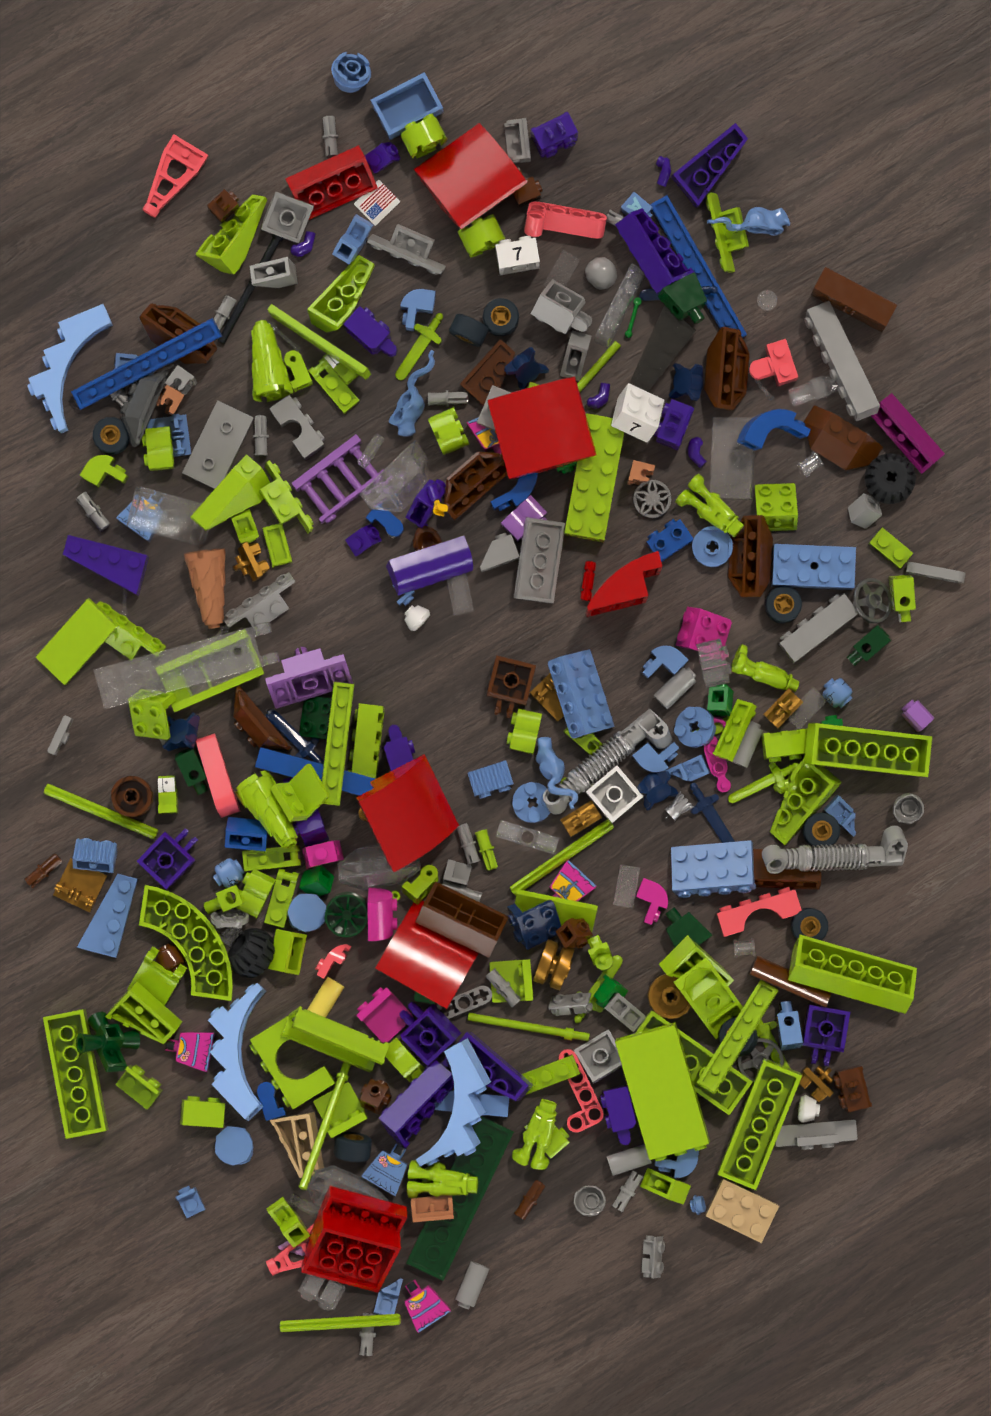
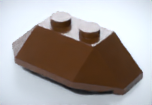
M153 303L139 317L150 340L158 346L200 325V323L176 307ZM214 341L178 360L184 364L207 363L217 351V347Z
M721 327L707 349L704 389L715 408L734 410L747 392L749 351L741 337V331L738 329Z
M814 405L804 420L805 426L811 429L807 437L810 449L844 470L868 466L883 448L864 431L836 414Z
M476 452L446 478L444 504L448 505L447 512L453 520L457 519L507 475L502 453Z
M763 515L743 516L741 519V523L744 525L735 537L730 536L733 550L729 558L728 578L741 597H761L772 579L773 537Z
M240 686L236 687L233 717L237 721L234 724L241 732L244 730L249 735L247 740L254 748L258 745L259 748L269 750H292L293 748Z

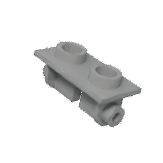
M579 992L576 994L552 996L548 1009H551L552 1014H556V1016L571 1015V1008L574 1009L575 1014L589 1013V1011L593 1010L592 1003H589L591 993Z
M646 1235V1239H644L643 1254H649L650 1258H643L642 1260L643 1277L660 1278L663 1273L662 1254L665 1250L663 1236L654 1237Z

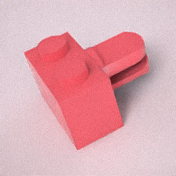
M786 339L767 344L765 347L767 357L753 361L749 368V373L755 380L774 376L777 387L797 381L798 379Z

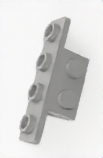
M400 224L396 225L390 241L374 234L368 238L367 243L371 244L374 249L388 251L391 256L404 258L413 266L418 267L420 265L431 274H442L446 267L428 258L435 241L434 239Z
M289 572L280 575L275 582L261 588L259 593L245 599L237 608L229 610L224 616V622L228 627H231L246 617L255 631H258L289 609L279 593L295 583L294 578Z
M856 1120L783 1125L775 1145L777 1147L797 1145L801 1146L802 1150L814 1149V1145L822 1144V1148L834 1147V1143L857 1140Z

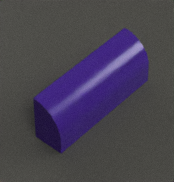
M461 536L388 561L386 568L397 595H401L471 572L473 570V560L465 536Z

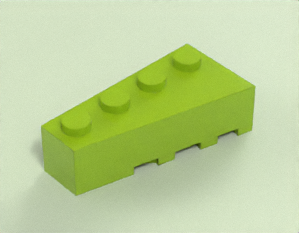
M359 703V708L355 709L354 721H357V727L353 729L352 741H355L354 749L350 751L349 761L353 762L352 770L348 769L349 772L377 778L385 712L384 706Z

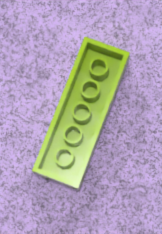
M586 413L597 455L577 461L564 535L604 543L624 432L611 426L613 418Z
M808 723L804 764L928 777L932 736Z
M799 935L792 949L788 980L906 1014L914 999L917 968Z
M86 1009L43 1017L65 1138L68 1139L109 1130L94 1050L80 1054L76 1048V1037L79 1033L91 1035Z
M650 1010L635 1033L670 1023ZM678 1029L695 1091L730 1115L753 1081L731 1067L715 1095L697 1085L698 1079L714 1054Z
M762 1059L717 1171L719 1176L751 1189H757L801 1080L802 1074L768 1059Z

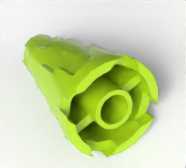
M266 320L255 322L253 330H251L253 399L258 402H262V397H266L267 402L281 400L293 394V387L289 381L287 369L277 345L274 329Z
M267 770L260 771L263 776L259 778L255 773L236 787L238 791H234L242 805L248 808L256 820L260 821L271 837L273 836L282 848L290 849L297 844L298 836L291 824L293 822L288 820L270 789L276 782Z

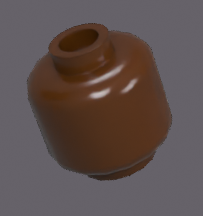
M169 943L158 949L160 951L155 957V961L162 965L164 969L174 973L180 964L184 965L185 958L176 945Z

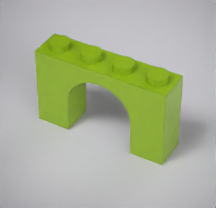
M287 1016L250 1039L252 1044L249 1046L255 1055H260L263 1060L260 1064L266 1073L270 1072L273 1076L271 1082L276 1090L281 1089L284 1094L281 1098L287 1108L291 1106L292 1109H295L336 1082L326 1066L302 1079L289 1078L280 1071L277 1065V1053L281 1045L289 1040L281 1036L288 1018Z

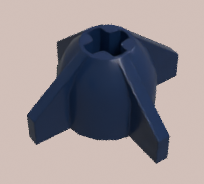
M532 347L515 356L504 368L507 375L513 374L516 377L520 390L525 389L526 384L535 380L539 373H549L546 365L540 364L535 360V350Z
M674 363L673 367L676 371L673 380L674 389L669 394V397L676 399L682 395H689L691 400L698 401L703 387L702 365L695 364L690 369L685 368L681 364Z
M193 712L187 720H175L169 716L167 720L171 724L169 727L171 737L163 745V748L168 751L188 747L193 749L198 737L199 715Z
M668 771L650 773L637 786L639 792L645 795L644 806L646 810H650L654 803L661 802L668 796L676 797L678 795L677 789L668 783L671 778Z

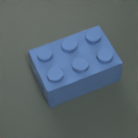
M425 72L371 99V105L389 140L400 136L406 130L405 126L410 122L415 121L418 123L423 121L422 118L429 114L437 117L444 113L443 107Z

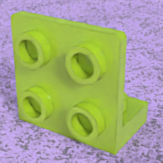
M795 484L755 485L756 515L764 516L769 530H797L798 509Z
M140 689L128 699L135 736L168 740L171 737L165 709L169 708L176 701L175 693Z
M306 764L290 782L274 784L270 788L290 822L307 820L330 796L311 764Z
M530 959L490 962V972L496 968L505 981H509L511 988L521 998L520 1001H533ZM491 983L492 1002H507L501 994L498 995L496 988Z
M129 1065L125 1068V1073L115 1085L148 1110L163 1091L160 1088L162 1084L153 1077L148 1079L144 1075L145 1071L138 1065Z
M349 1082L343 1086L327 1131L331 1138L368 1119ZM333 1090L313 1102L322 1119L324 1118Z

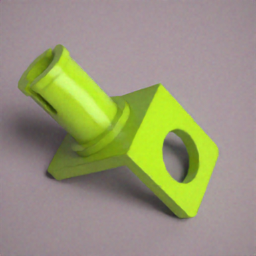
M234 885L217 892V898L204 902V909L208 914H211L220 909L225 912L242 905L244 902L238 886ZM230 892L236 895L235 903Z

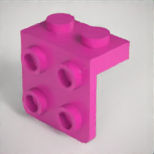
M687 607L683 615L681 629L677 635L676 646L693 649L715 658H721L732 622L730 619L706 610Z
M380 987L372 995L374 999L369 1004L365 1001L357 1009L359 1013L356 1016L368 1026L382 1043H388L407 1025L400 1017V1012L405 1010L412 1017L413 1015L388 987L384 990Z

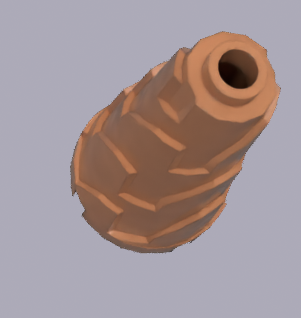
M225 549L188 552L184 554L185 562L188 567L192 588L195 590L202 621L205 625H208V629L219 628L220 623H223Z

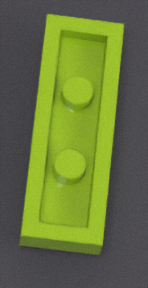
M737 699L713 755L733 762L756 710V705Z
M570 1055L522 1075L533 1084L527 1092L529 1094L577 1076L580 1072L573 1055Z

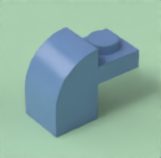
M356 214L346 233L337 243L332 255L350 264L363 248L374 224Z
M416 289L406 294L400 305L401 310H408V313L404 312L402 324L406 325V331L414 332L417 312L433 314L435 291Z
M660 646L651 651V654L656 659L653 661L650 658L643 665L645 670L642 674L648 679L663 665L674 676L688 662V659L672 646Z
M673 742L658 755L651 745L647 743L633 754L632 757L645 771L650 773L662 772L669 768L664 761L667 759L670 762L678 755L676 751L679 747Z
M692 1148L686 1150L687 1153L676 1156V1160L664 1159L655 1161L654 1165L659 1167V1171L670 1172L671 1169H674L673 1177L682 1178L689 1175L695 1169L699 1150L695 1151Z

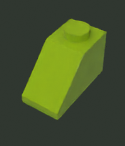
M647 1168L640 1187L684 1205L691 1185Z

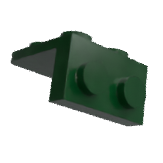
M312 697L304 700L299 730L301 736L327 739L331 698Z

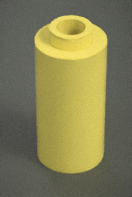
M327 976L307 1010L326 1018L345 987Z

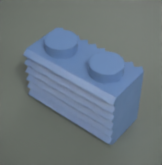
M507 761L467 773L474 796H479L480 799L491 796V791L497 789L499 793L510 790V785L514 784Z
M89 838L76 839L72 859L73 869L114 873L117 844L107 840L100 842L92 841Z

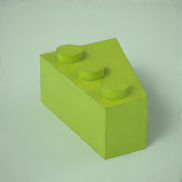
M808 728L777 733H763L761 740L764 760L769 759V763L780 762L781 757L788 756L789 760L802 759L801 755L805 754Z
M688 935L659 963L667 976L679 978L706 957L728 986L734 981L729 973Z
M137 981L105 1016L110 1020L113 1018L123 1023L125 1027L129 1028L130 1026L140 1031V1034L162 1044L176 1032L182 1023L175 1014Z

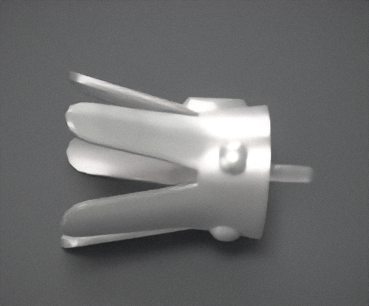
M681 791L672 804L665 808L669 814L665 819L671 816L676 820L681 814L694 808L692 803H687L688 799H683L684 795L681 794Z

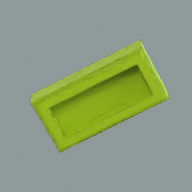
M279 523L262 528L272 567L292 563L283 524Z

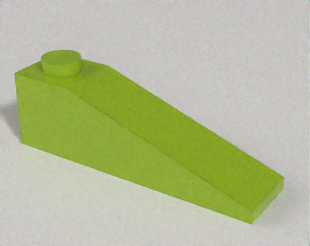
M358 255L307 309L311 324L326 333L338 330L352 315L374 269V263Z
M246 454L190 518L207 531L228 518L260 504L264 500L260 489L270 484L262 467Z
M804 759L791 774L788 789L785 790L784 799L770 830V833L784 845L789 843L804 826L807 819L822 807L842 783L828 769L823 766L804 764Z

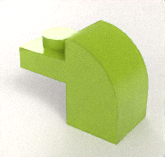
M108 455L93 457L87 462L80 473L81 478L98 488L107 474L123 484L129 478L125 474V469L118 465L112 466L115 459Z
M397 1038L390 1042L386 1058L411 1083L424 1072L425 1067Z
M284 1197L266 1208L293 1248L310 1237L306 1226Z

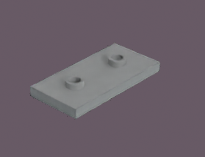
M217 400L182 474L215 489L227 476L254 418Z
M526 517L514 598L554 603L566 523Z

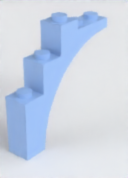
M104 304L58 322L60 326L57 329L61 340L65 339L66 341L43 350L45 354L42 357L46 368L50 367L51 369L28 378L30 384L27 386L31 396L35 395L37 399L45 397L42 401L46 411L50 410L53 416L50 419L54 430L58 429L60 433L68 431L63 410V391L68 370L76 355L88 341L98 333L113 326Z
M258 983L250 985L245 990V995L241 999H236L230 1005V1010L223 1006L221 1008L217 1007L211 1012V1017L208 1019L213 1027L224 1037L212 1045L213 1049L210 1053L226 1069L224 1072L220 1071L214 1077L215 1081L212 1085L247 1121H250L263 1108V1105L254 1095L246 1079L242 1062L243 1033L248 1018L256 1003L266 992Z
M468 1038L444 1051L451 1066L454 1080L455 1098L453 1111L448 1126L439 1141L429 1151L416 1159L419 1166L424 1164L430 1166L438 1162L437 1157L444 1155L445 1158L453 1153H456L457 1156L463 1153L465 1156H468L475 1152V1147L481 1143L472 1125L481 1121L480 1116L486 1113L477 1094L487 1089L485 1086L491 1081Z

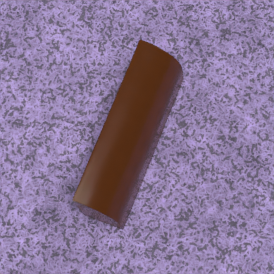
M753 849L754 882L756 887H790V889L820 890L821 871L809 870L807 872L796 868H785L782 872L773 874L766 869L762 858L763 849Z
M756 955L749 975L823 1007L827 1006L831 992L789 981L790 969Z

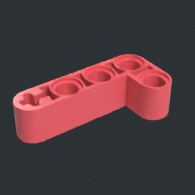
M534 201L528 207L524 233L528 236L539 237L544 229L599 239L604 236L607 216L599 212Z
M215 733L197 739V748L220 817L223 818L241 812Z
M564 1049L560 1052L558 1059L564 1058L565 1053L573 1055L575 1062L579 1066V1072L583 1076L582 1080L578 1083L573 1082L571 1078L568 1079L581 1106V1110L568 1117L567 1127L570 1131L577 1133L602 1121L604 1113L577 1055L571 1049ZM589 1090L591 1092L590 1100H581V1091ZM593 1108L600 1111V1117L596 1120H592L588 1115L589 1111ZM574 1117H578L582 1121V1125L577 1129L570 1126V1121Z

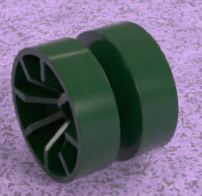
M346 891L335 895L325 910V922L328 928L340 937H353L359 934L365 928L368 921V904L361 895L355 892Z

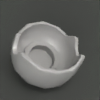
M596 257L588 262L585 268V275L590 284L596 289L602 290L614 285L617 279V270L609 259Z
M902 794L893 803V814L899 823L912 824L918 821L924 813V804L920 797L915 794Z
M588 1185L575 1193L573 1203L579 1213L591 1217L598 1215L604 1209L606 1197L601 1189Z

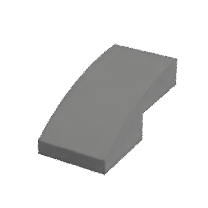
M618 992L605 1006L608 1012L633 1032L646 1018L641 1011Z

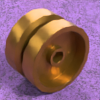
M548 939L533 981L544 984L548 974H552L549 983L550 987L560 991L563 981L567 978L571 968V959L575 949H565V947H562L560 955L556 956L558 943Z
M667 974L659 976L650 985L648 991L649 1005L661 1017L668 1019L679 1018L688 1012L691 1005L673 983L678 978L667 976ZM672 992L674 998L668 1000L666 997L667 993Z

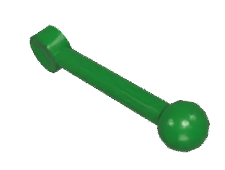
M639 297L634 299L633 313L628 331L625 332L626 338H631L633 335L631 331L638 306L642 303Z

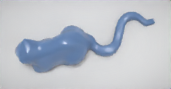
M754 207L748 211L742 224H732V221L727 217L707 220L709 224L725 223L726 229L730 231L747 230L750 233H763L773 236L779 235L784 231L782 226H790L789 218L782 208L770 211L763 207Z
M433 350L428 354V365L413 372L408 378V390L398 400L397 407L389 419L390 424L398 427V435L408 437L416 433L415 422L421 416L425 403L414 385L418 377L427 374L434 367Z
M540 737L537 739L538 753L535 760L540 765L542 775L546 779H550L547 785L548 791L555 795L571 796L573 800L569 803V806L573 809L574 804L578 801V794L571 789L555 787L564 775V762L553 751L551 738Z

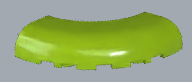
M145 885L139 926L148 927L162 933L178 947L189 967L191 995L232 1001L233 982L230 960L221 937L214 926L202 912L182 897L158 887Z

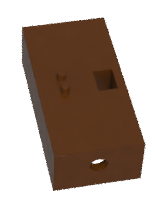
M827 267L824 268L811 293L815 298L823 302L830 301L834 308L880 332L884 331L897 307V304Z
M435 881L415 923L490 958L508 917Z

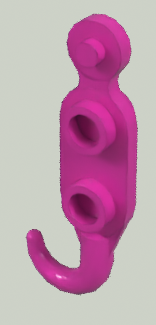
M714 717V723H720L725 728L726 722L722 718ZM714 736L703 747L711 774L718 779L717 789L720 792H727L731 788L730 781L725 777L728 766L725 759L713 755L718 743L717 738Z

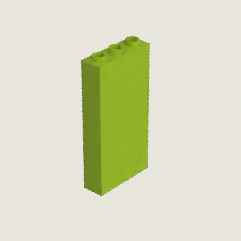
M676 1022L616 1038L615 1044L649 1160L661 1161L670 1154L680 1156L687 1153L686 1150L692 1148L695 1151L706 1148L710 1139Z

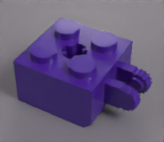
M567 111L538 127L532 128L531 138L541 158L544 156L549 158L557 154V150L563 147L568 149L576 144L575 141L578 140V131Z
M359 306L343 323L345 331L371 354H378L382 351L389 357L396 356L397 348L391 341L390 328L382 321L378 323L375 320V315L367 307L362 309Z
M671 399L670 404L666 403L661 415L664 418L663 423L659 422L658 429L654 433V436L657 437L656 442L678 451L694 408Z
M395 724L389 727L388 733L391 741L387 742L384 746L391 771L414 760L412 754L416 753L413 741H408L407 737H402L399 726Z
M186 828L175 839L167 832H164L136 861L166 890H169L196 861L188 851L195 845L198 839L196 837L192 838L184 848L179 844L189 832ZM164 856L171 857L170 865L166 864L163 866L162 862L164 861L162 858Z
M410 1002L408 1008L417 1019L415 1020L407 1011L402 1010L400 1017L409 1027L400 1036L428 1066L458 1038L461 1032L434 1004L426 1011H423L417 1004Z
M808 1005L802 1045L813 1047L811 1064H816L819 1048L826 1049L823 1059L824 1066H829L831 1050L844 1052L850 1017L849 1011ZM825 1023H829L828 1026H831V1030L827 1031L826 1034H823L821 1026H824Z
M623 1085L603 1090L604 1095H600L602 1107L607 1108L608 1115H605L607 1128H612L613 1132H617L620 1143L627 1146L631 1141L629 1128L634 1127L636 1120L628 1086Z

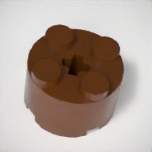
M127 776L115 783L111 791V800L117 812L134 818L140 817L150 810L154 801V793L150 784L144 779L136 776ZM136 792V801L131 800L129 802L130 797L128 794Z

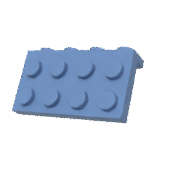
M590 649L560 656L548 661V667L571 738L574 739L615 727Z
M751 840L671 847L672 891L680 898H688L692 894L709 896L711 893L717 892L722 895L730 894L731 891L749 893L751 890L756 889L754 882L753 842Z

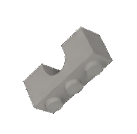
M288 395L269 409L281 427L291 422L298 423L302 427L301 435L292 442L304 460H307L325 447L323 441L326 439L319 430L315 432L311 425L314 422L308 414L303 415L300 411L302 405L297 398L294 397L292 399Z

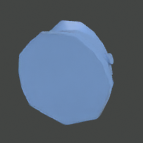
M306 893L297 895L291 901L287 911L291 927L303 932H310L320 928L325 923L326 905L316 894Z
M227 1126L216 1136L215 1154L221 1161L232 1166L249 1162L253 1156V1140L251 1135L245 1128Z

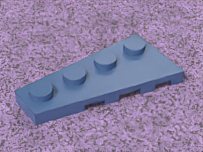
M117 874L77 948L117 958L138 879Z

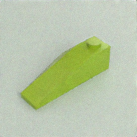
M251 195L235 211V216L230 221H224L220 225L222 229L215 236L211 234L196 252V256L217 270L234 275L246 259L267 198Z

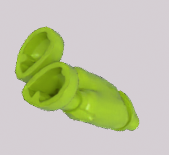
M700 474L694 476L689 482L688 488L701 495L707 504L700 501L689 489L684 490L678 496L675 503L680 507L685 505L695 507L700 518L707 520L725 534L728 532L735 537L744 526L738 520L739 517L720 498L719 494L708 491L704 485L703 476Z
M744 644L739 646L731 664L732 672L749 676L757 682L768 684L777 689L787 690L789 688L792 691H797L799 681L792 678V674L788 675L785 670L762 661L756 663L751 661L747 657V646Z
M541 1099L540 1105L536 1106L528 1127L523 1133V1147L514 1149L512 1152V1159L523 1166L528 1165L532 1147L536 1142L537 1148L530 1166L538 1170L548 1168L550 1162L545 1156V1149L552 1143L551 1137L557 1114L555 1111L557 1104L555 1102Z
M416 1160L410 1162L408 1170L409 1179H430L433 1183L408 1181V1198H417L418 1194L423 1192H429L430 1195L435 1197L477 1193L478 1177H471L468 1173L445 1170L440 1167L426 1170L421 1168Z

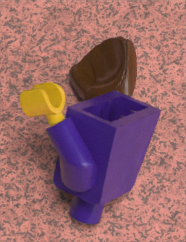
M428 480L415 497L405 517L418 526L413 539V548L416 551L442 543L438 532L427 524L432 514L444 517V512L448 511V505L441 504L446 487L442 480Z

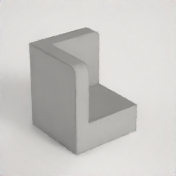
M864 493L848 507L851 523L865 529L882 516L879 501Z
M448 859L443 879L467 885L472 866Z

